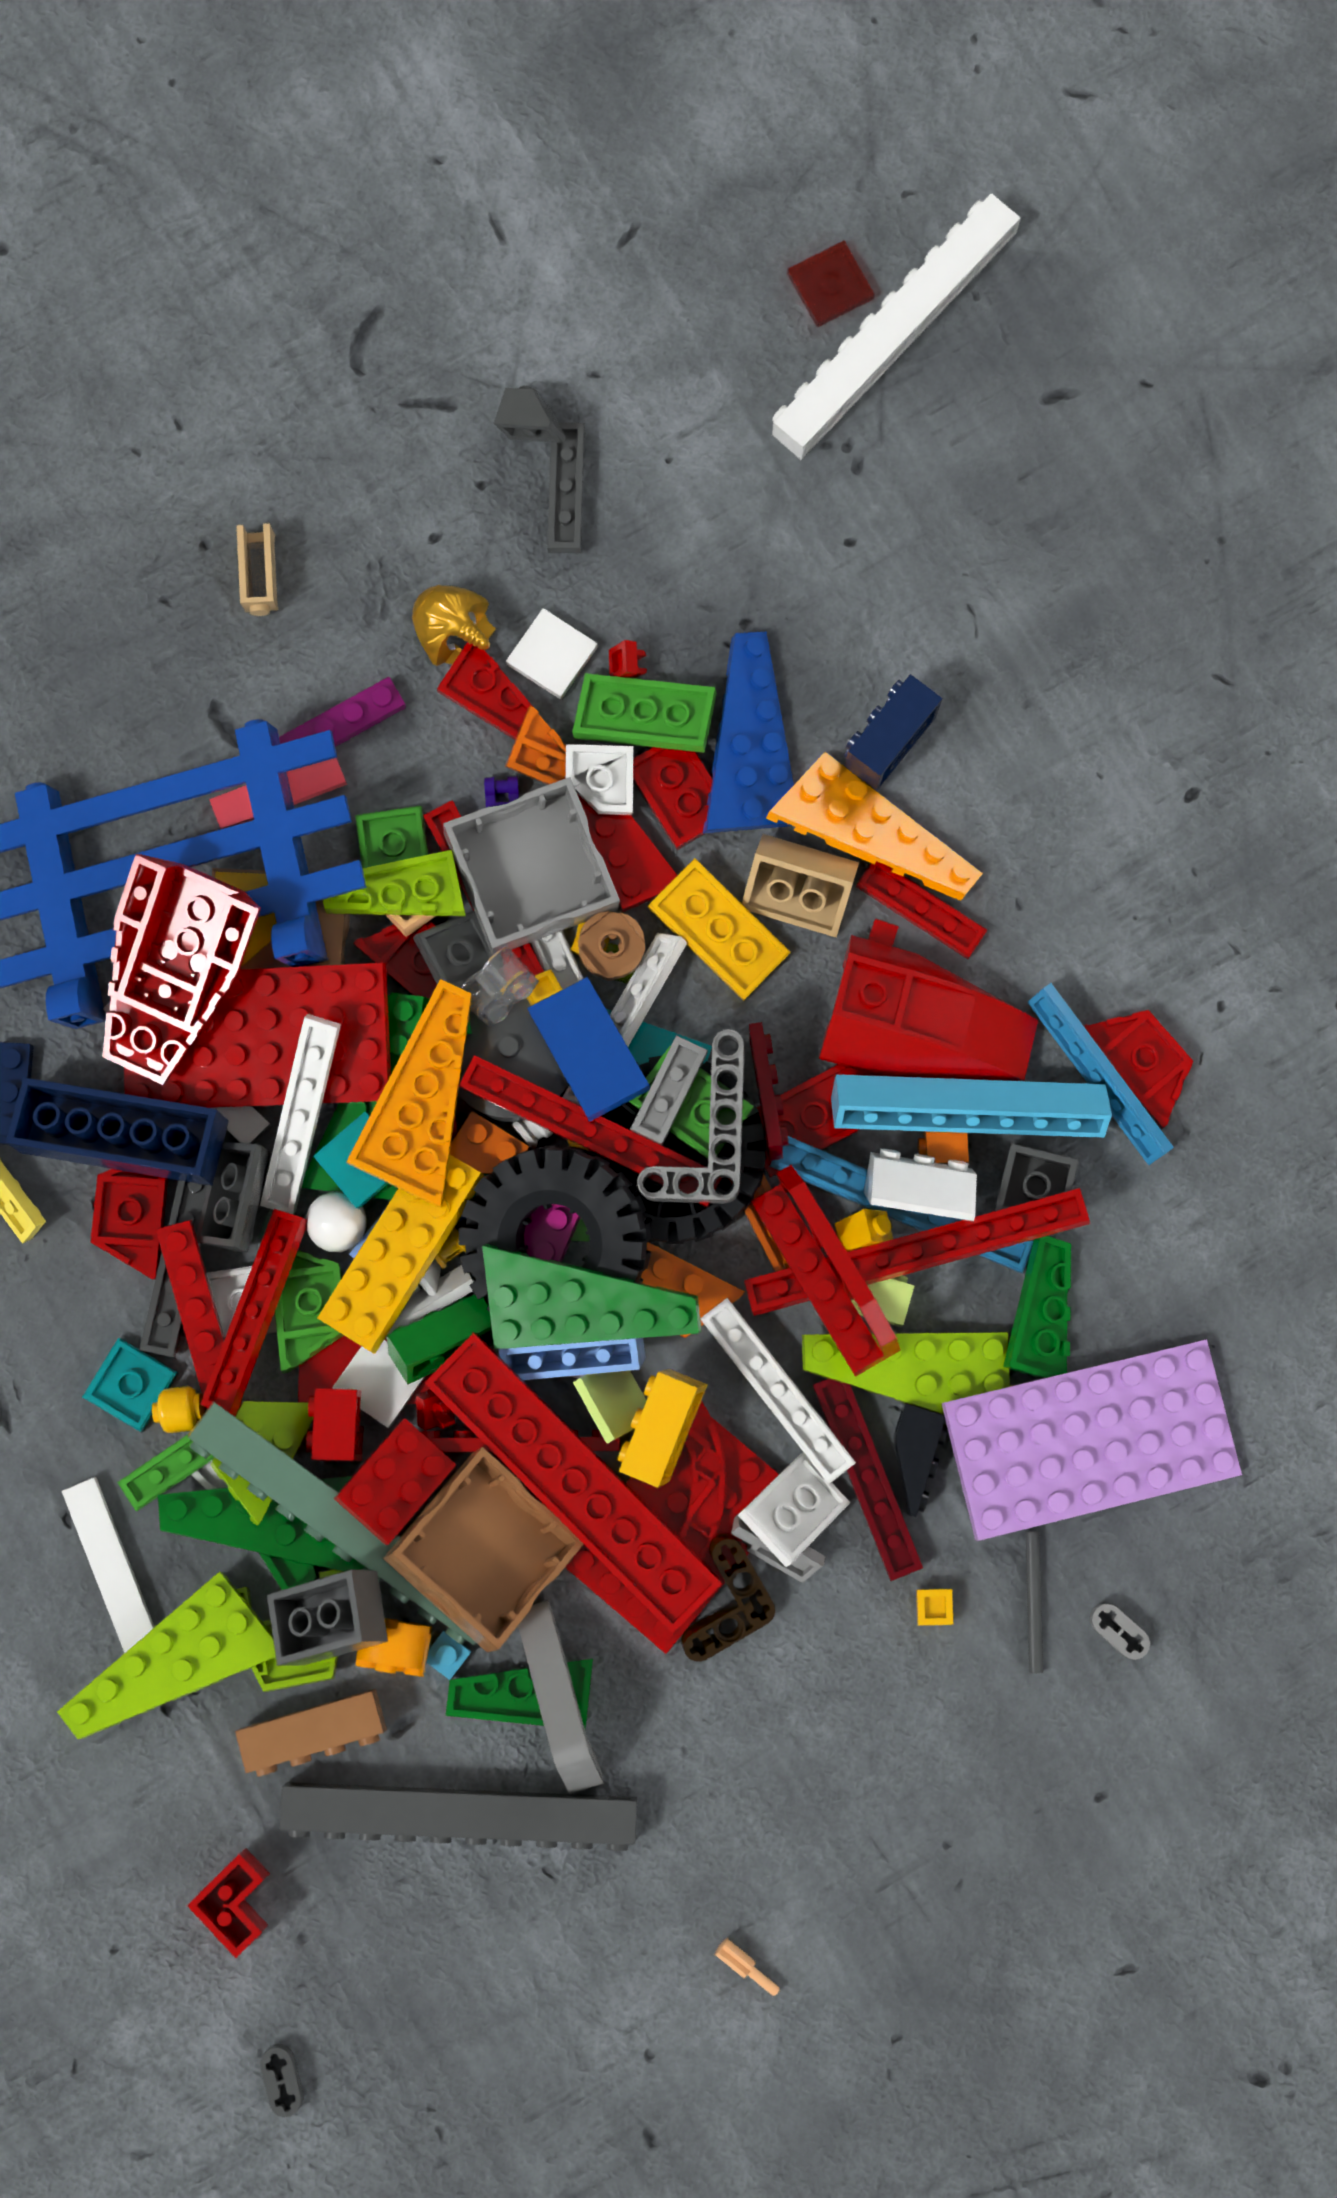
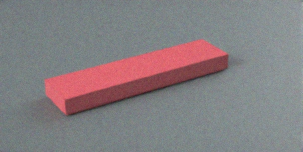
M337 758L287 772L294 805L347 785ZM247 785L209 799L220 829L254 820Z

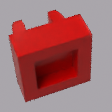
M624 640L609 649L610 676L638 678L647 673L646 668H639L637 660L646 657L644 650L637 649V641Z
M431 1389L416 1395L417 1425L426 1431L436 1426L445 1428L455 1424L454 1413Z

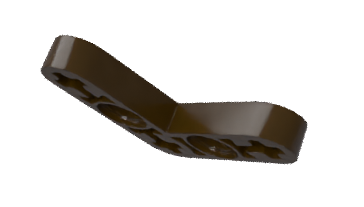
M723 1533L717 1535L710 1543L709 1552L736 1601L689 1627L681 1637L682 1648L685 1655L695 1662L709 1659L764 1627L775 1616V1606L741 1544L731 1534ZM723 1545L732 1548L730 1550L731 1554L737 1562L730 1566L726 1557L721 1554V1547ZM740 1572H748L752 1576L750 1584L744 1588H737L733 1585V1579ZM755 1594L757 1600L763 1606L764 1612L760 1615L754 1611V1607L748 1598ZM724 1619H735L737 1627L732 1633L723 1634L719 1631V1625ZM712 1628L716 1638L718 1639L715 1642L713 1641L712 1637L708 1632V1629ZM697 1637L704 1646L699 1650L693 1646L692 1642Z

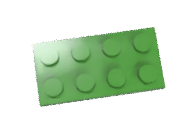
M585 673L572 733L575 739L705 753L716 698V689L709 686Z

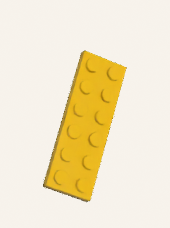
M449 1154L442 1208L398 1188L317 1319L368 1351L376 1354L461 1217L467 1200L473 1198L476 1193L473 1189L485 1175Z

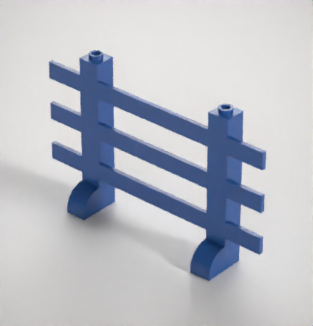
M256 719L246 722L244 724L245 727L235 729L240 756L65 806L61 804L59 791L42 782L29 784L25 787L26 790L16 792L15 798L20 819L0 824V853L25 846L33 883L0 892V921L39 910L46 947L1 959L0 989L52 975L54 985L49 986L46 991V1011L49 1021L73 1029L106 1021L95 962L111 958V950L115 946L116 931L112 928L89 935L81 898L125 886L135 854L75 870L68 834L245 783L253 812V821L136 854L194 867L260 848L268 885L246 891L245 893L261 908L258 917L275 913L277 923L271 929L274 958L291 967L310 966L328 961L315 902L367 888L360 860L309 874L301 836L351 823L352 819L345 795L294 808L287 772L337 758L332 731L328 730L280 744L277 728L267 721Z

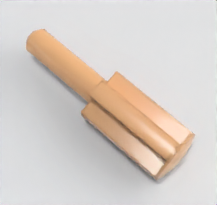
M728 1938L722 1941L714 1954L741 1977L745 1978L748 1975L772 1996L778 1994L779 1986L754 1967L755 1961Z

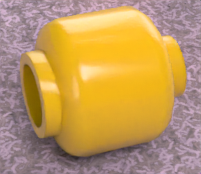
M191 1386L163 1389L158 1396V1401L152 1403L154 1423H160L163 1431L166 1433L191 1431L206 1412L205 1406L200 1405L203 1398L202 1394H197L196 1390Z

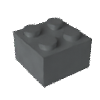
M1011 1144L994 1211L1072 1190L1079 1160Z

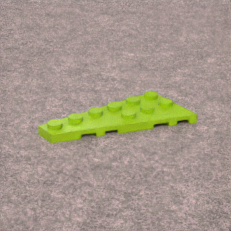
M1008 1332L895 1334L901 1351L856 1377L830 1334L802 1335L804 1371L850 1384L944 1415L941 1403L1010 1386L1009 1369L1003 1367L1008 1349ZM872 1334L873 1338L875 1339L876 1343H877L878 1346H879V1343H878L876 1337L874 1336V1334Z
M219 1571L60 1708L57 1713L77 1739H84L120 1724L129 1718L151 1711L160 1705L177 1700L234 1674L276 1658L273 1635L227 1576Z

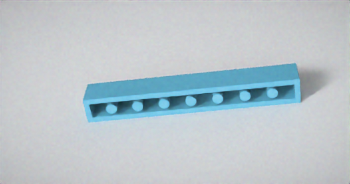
M836 1074L831 1095L834 1128L1104 1138L1112 1117L1106 1084Z

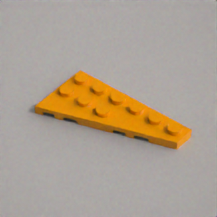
M826 752L819 757L778 801L766 817V819L775 823L780 820L795 826L794 831L803 835L809 832L821 837L827 845L874 865L878 861L892 867L891 872L900 876H904L906 873L922 880L924 886L960 901L983 874Z

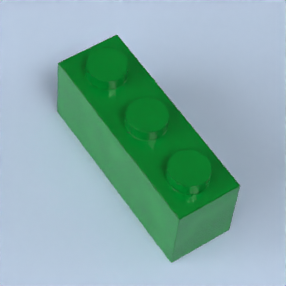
M476 1295L460 1298L453 1305L440 1311H432L425 1315L423 1319L410 1325H402L387 1335L388 1354L407 1385L434 1373L473 1333H476L488 1346L494 1344L490 1312L487 1310L488 1304L484 1298L478 1300Z

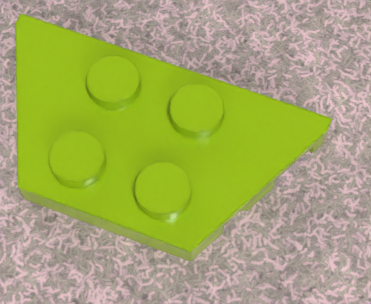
M244 1401L236 1415L237 1419L292 1459L313 1420V1417L308 1416V1403ZM214 1457L210 1466L218 1477L223 1479L228 1485V1490L235 1500L240 1501L251 1516L249 1519L252 1523L258 1526L272 1498L267 1496L264 1501L247 1489L250 1482L240 1475L236 1480L229 1477L218 1468L222 1462Z

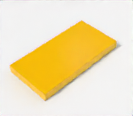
M696 858L647 906L675 935L682 936L687 942V946L743 1001L791 953Z

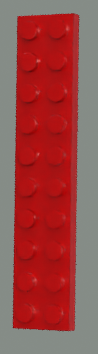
M473 1333L424 1382L672 1634L722 1585L723 1581L476 1333Z

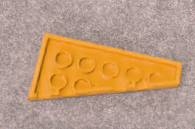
M442 979L439 980L347 1160L349 1165L439 1208H442L472 1000L471 993Z

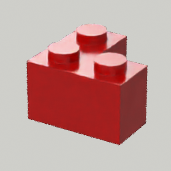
M315 1388V1396H309L308 1416L313 1417V1431L307 1432L306 1451L312 1452L311 1459L362 1461L364 1426H360L361 1390Z
M247 1848L240 1852L187 1905L235 1959L269 1926L245 1900L270 1874Z

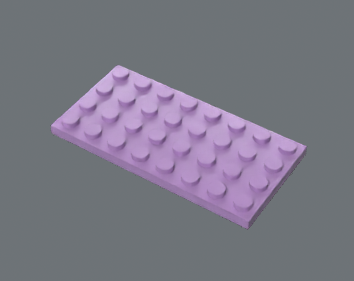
M1207 1340L941 1403L975 1541L1242 1475Z

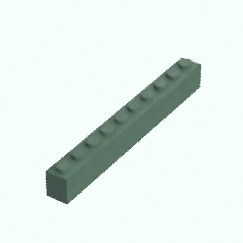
M212 1402L188 1434V1438L193 1441L189 1446L192 1450L205 1459L210 1454L222 1462L218 1467L221 1471L234 1480L239 1475L250 1482V1485L247 1487L250 1492L263 1501L269 1496L279 1503L275 1510L292 1522L295 1517L301 1519L307 1524L304 1529L305 1532L319 1542H322L325 1537L336 1546L332 1551L348 1563L354 1558L364 1565L362 1570L377 1571L378 1580L380 1581L382 1578L392 1586L389 1592L404 1604L411 1599L420 1606V1609L417 1611L418 1614L432 1624H435L437 1620L449 1627L445 1633L462 1645L465 1640L472 1645L476 1643L383 1559L400 1537L398 1535L390 1544L384 1545L334 1499L338 1494L335 1489L217 1403Z

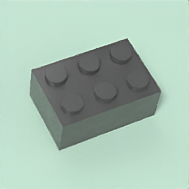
M348 1570L267 1595L277 1666H304L388 1642L377 1571Z

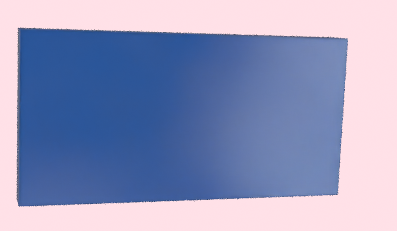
M588 977L527 1008L589 1122L650 1090L646 1078Z

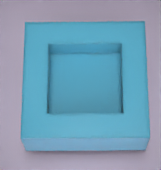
M443 1630L429 1649L427 1663L448 1680H451L472 1650L464 1644H459L445 1633L446 1630Z

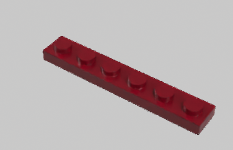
M826 1379L812 1385L829 1429L856 1462L846 1471L889 1580L893 1581L923 1569L850 1384Z

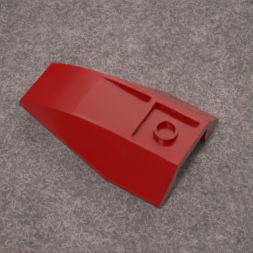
M854 935L850 936L832 1016L826 1028L819 1059L878 1076L1001 1081L1025 1080L1038 1019L917 953Z

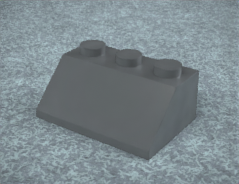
M223 1142L213 1186L208 1185L196 1235L198 1243L227 1250L248 1252L254 1236L253 1228L257 1210L261 1203L264 1178L269 1169L268 1160L270 1152L263 1146Z

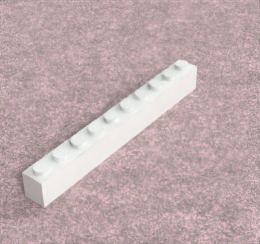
M992 193L983 202L978 200L971 207L967 214L968 218L962 224L958 222L950 229L946 236L947 240L940 247L935 245L926 255L925 263L919 269L913 268L907 274L903 281L904 285L898 292L891 291L883 300L882 308L876 315L873 313L869 314L860 325L858 334L854 338L851 336L847 337L840 345L838 355L832 361L829 359L825 360L816 372L817 377L810 384L808 382L802 384L794 395L795 400L788 407L783 405L775 413L772 419L774 421L772 435L799 459L802 460L1017 233L1020 217Z

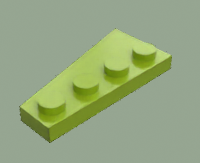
M452 850L363 868L367 888L323 900L326 914L466 916Z

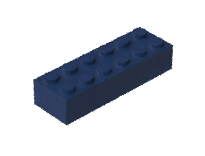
M23 1077L5 1143L22 1154L213 1186L229 1120L217 1109Z

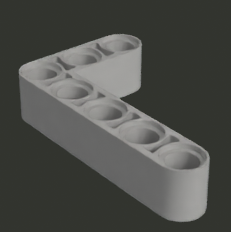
M726 1029L716 1034L712 1043L708 1168L647 1167L642 1170L637 1180L638 1189L647 1200L656 1202H709L725 1204L732 1202L739 1195L745 1050L743 1039L735 1030ZM728 1039L734 1040L738 1044L736 1053L729 1056L723 1055L719 1051V1045ZM724 1074H732L736 1077L737 1084L731 1090H723L717 1084L718 1079ZM724 1108L732 1109L736 1113L734 1122L730 1125L720 1124L716 1119L720 1110ZM721 1143L733 1145L735 1148L733 1157L728 1160L719 1159L715 1154L717 1146ZM651 1175L660 1176L664 1182L662 1189L656 1193H650L644 1187L646 1179ZM685 1176L694 1177L699 1182L698 1189L692 1194H685L679 1189L680 1181ZM723 1177L731 1179L734 1183L731 1193L727 1195L718 1194L714 1190V1184L717 1179Z
M549 1600L534 1604L529 1613L520 1622L518 1628L552 1757L571 1795L602 1785L604 1781L596 1754L585 1732Z

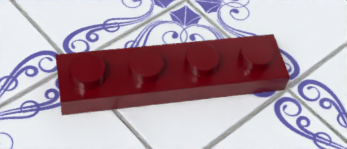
M762 1022L749 1024V1042L769 1161L783 1159V1146H789L786 1125L779 1126L778 1115H783L781 1095H774L773 1085L778 1084L776 1065H769L767 1054H773L771 1035L764 1034Z

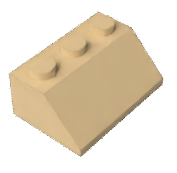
M762 834L754 856L742 904L750 912L837 938L859 862Z

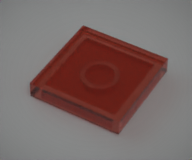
M844 240L787 268V275L817 328L874 300L875 293Z

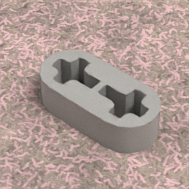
M1102 1603L1092 1609L1089 1619L1092 1628L1121 1655L1137 1660L1143 1658L1150 1649L1148 1635L1119 1608L1112 1604ZM1101 1611L1104 1613L1112 1611L1114 1613L1111 1619L1119 1626L1116 1631L1107 1625L1102 1628L1099 1626L1102 1620L1098 1615ZM1123 1632L1131 1637L1139 1635L1138 1644L1141 1646L1140 1650L1131 1649L1128 1652L1126 1650L1128 1643L1120 1635Z

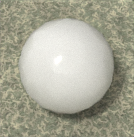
M331 1191L320 1195L310 1205L306 1214V1230L309 1237L316 1246L328 1252H343L353 1248L363 1238L367 1227L366 1213L363 1206L357 1209L343 1192Z

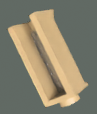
M270 523L263 524V532L247 533L243 525H236L240 604L245 612H250L251 615H268L270 611L278 610L275 533Z

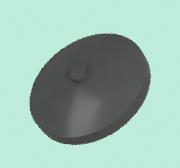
M510 989L490 994L470 1007L469 1022L472 1034L466 1035L460 1082L475 1055L563 1097L569 1084L527 1008L531 1005L522 989ZM459 1087L458 1095L471 1109L487 1118L503 1122L526 1120Z

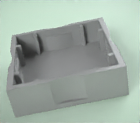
M570 777L527 792L507 804L486 807L443 823L444 836L449 849L453 852L455 864L492 957L584 923L600 912L609 911L611 913L618 910L620 899L604 859L592 841L587 817Z

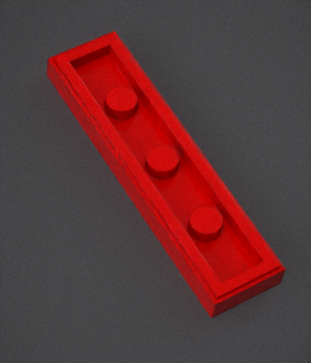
M876 861L875 865L870 863L856 884L858 889L958 954L969 959L987 932V929L905 876L891 872V867Z

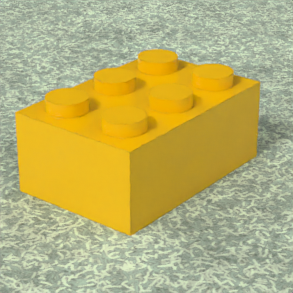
M672 1369L659 1371L656 1376L651 1375L644 1390V1395L648 1396L643 1409H637L631 1423V1428L635 1429L630 1442H624L618 1456V1461L622 1462L619 1472L657 1488L670 1482L708 1384Z

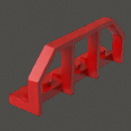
M789 1165L776 1173L780 1184L753 1199L751 1203L856 1377L901 1351L897 1337L874 1295L807 1185L794 1167ZM787 1192L791 1194L807 1220L811 1233L786 1194ZM821 1248H824L839 1273L843 1286L821 1252ZM854 1299L856 1301L868 1325L870 1326L874 1336L876 1337L879 1346L876 1343L870 1331L868 1330L867 1326L865 1325L864 1321L862 1320L861 1316L859 1315L851 1300Z

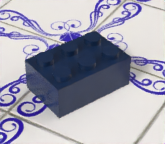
M911 674L904 682L898 680L887 694L889 698L884 707L882 708L878 705L866 721L868 725L864 732L860 733L857 731L846 745L847 751L844 754L846 758L845 767L876 791H878L935 720L942 701V697Z

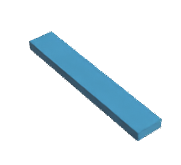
M1052 983L1028 1001L1029 1006L1085 1081L1089 1084H1106L1112 1117L1148 1165L1152 1164L1173 1149V1145Z

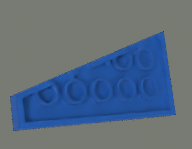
M767 632L736 633L731 638L726 672L728 677L726 691L722 699L721 707H723L721 722L718 726L712 767L713 779L711 792L708 794L707 805L709 807L707 820L704 822L703 834L792 826L780 820L775 823L766 819L769 811L794 785Z

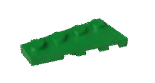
M1050 1236L1033 1240L1003 1367L1040 1379L1067 1373V1356H1070V1341H1067V1321H1070L1071 1307L1067 1306L1068 1289L1071 1288V1243Z
M593 1658L567 1662L585 1730ZM529 1668L449 1680L445 1716L544 1726Z

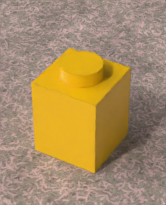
M862 1209L834 1223L837 1236L847 1252L894 1239L887 1211Z

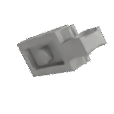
M738 1515L734 1517L731 1534L742 1539L747 1545V1551L796 1580L805 1582L824 1566L825 1556L808 1546L788 1567H785Z

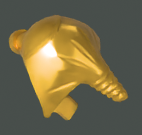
M447 585L430 587L418 596L414 603L412 620L419 641L433 665L439 666L443 663L452 665L462 651L454 643L447 644V639L451 635L458 636L464 641H468L469 644L478 646L479 649L486 650L490 647L488 639L496 631V628L489 623L485 615L489 603L484 597L468 589Z

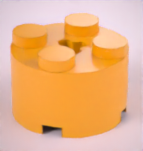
M384 1618L388 1642L357 1650L355 1666L372 1668L375 1671L396 1673L398 1671L407 1675L424 1677L432 1626Z

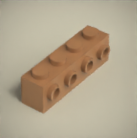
M375 1688L246 1726L235 1731L245 1772L256 1771L257 1777L278 1771L276 1764L290 1761L291 1767L312 1761L311 1754L324 1751L325 1756H331L346 1751L345 1744L358 1741L359 1746H364L380 1741L379 1734L384 1733L387 1728Z

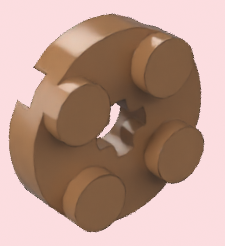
M609 911L600 912L587 920L581 929L578 940L580 959L588 971L595 976L602 977L604 980L612 981L624 978L633 973L642 962L645 954L643 930L638 922L628 914L621 912L609 913ZM608 937L612 941L618 938L620 940L618 944L619 951L616 953L612 951L605 952L603 950L606 946L604 940Z

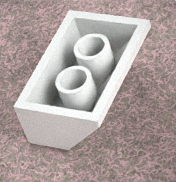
M883 1148L880 1149V1154L870 1153L864 1194L871 1205L974 1221L977 1174L973 1169L968 1168L969 1163L959 1160H948V1164L935 1163L934 1157L922 1154H914V1159L900 1157L901 1152Z

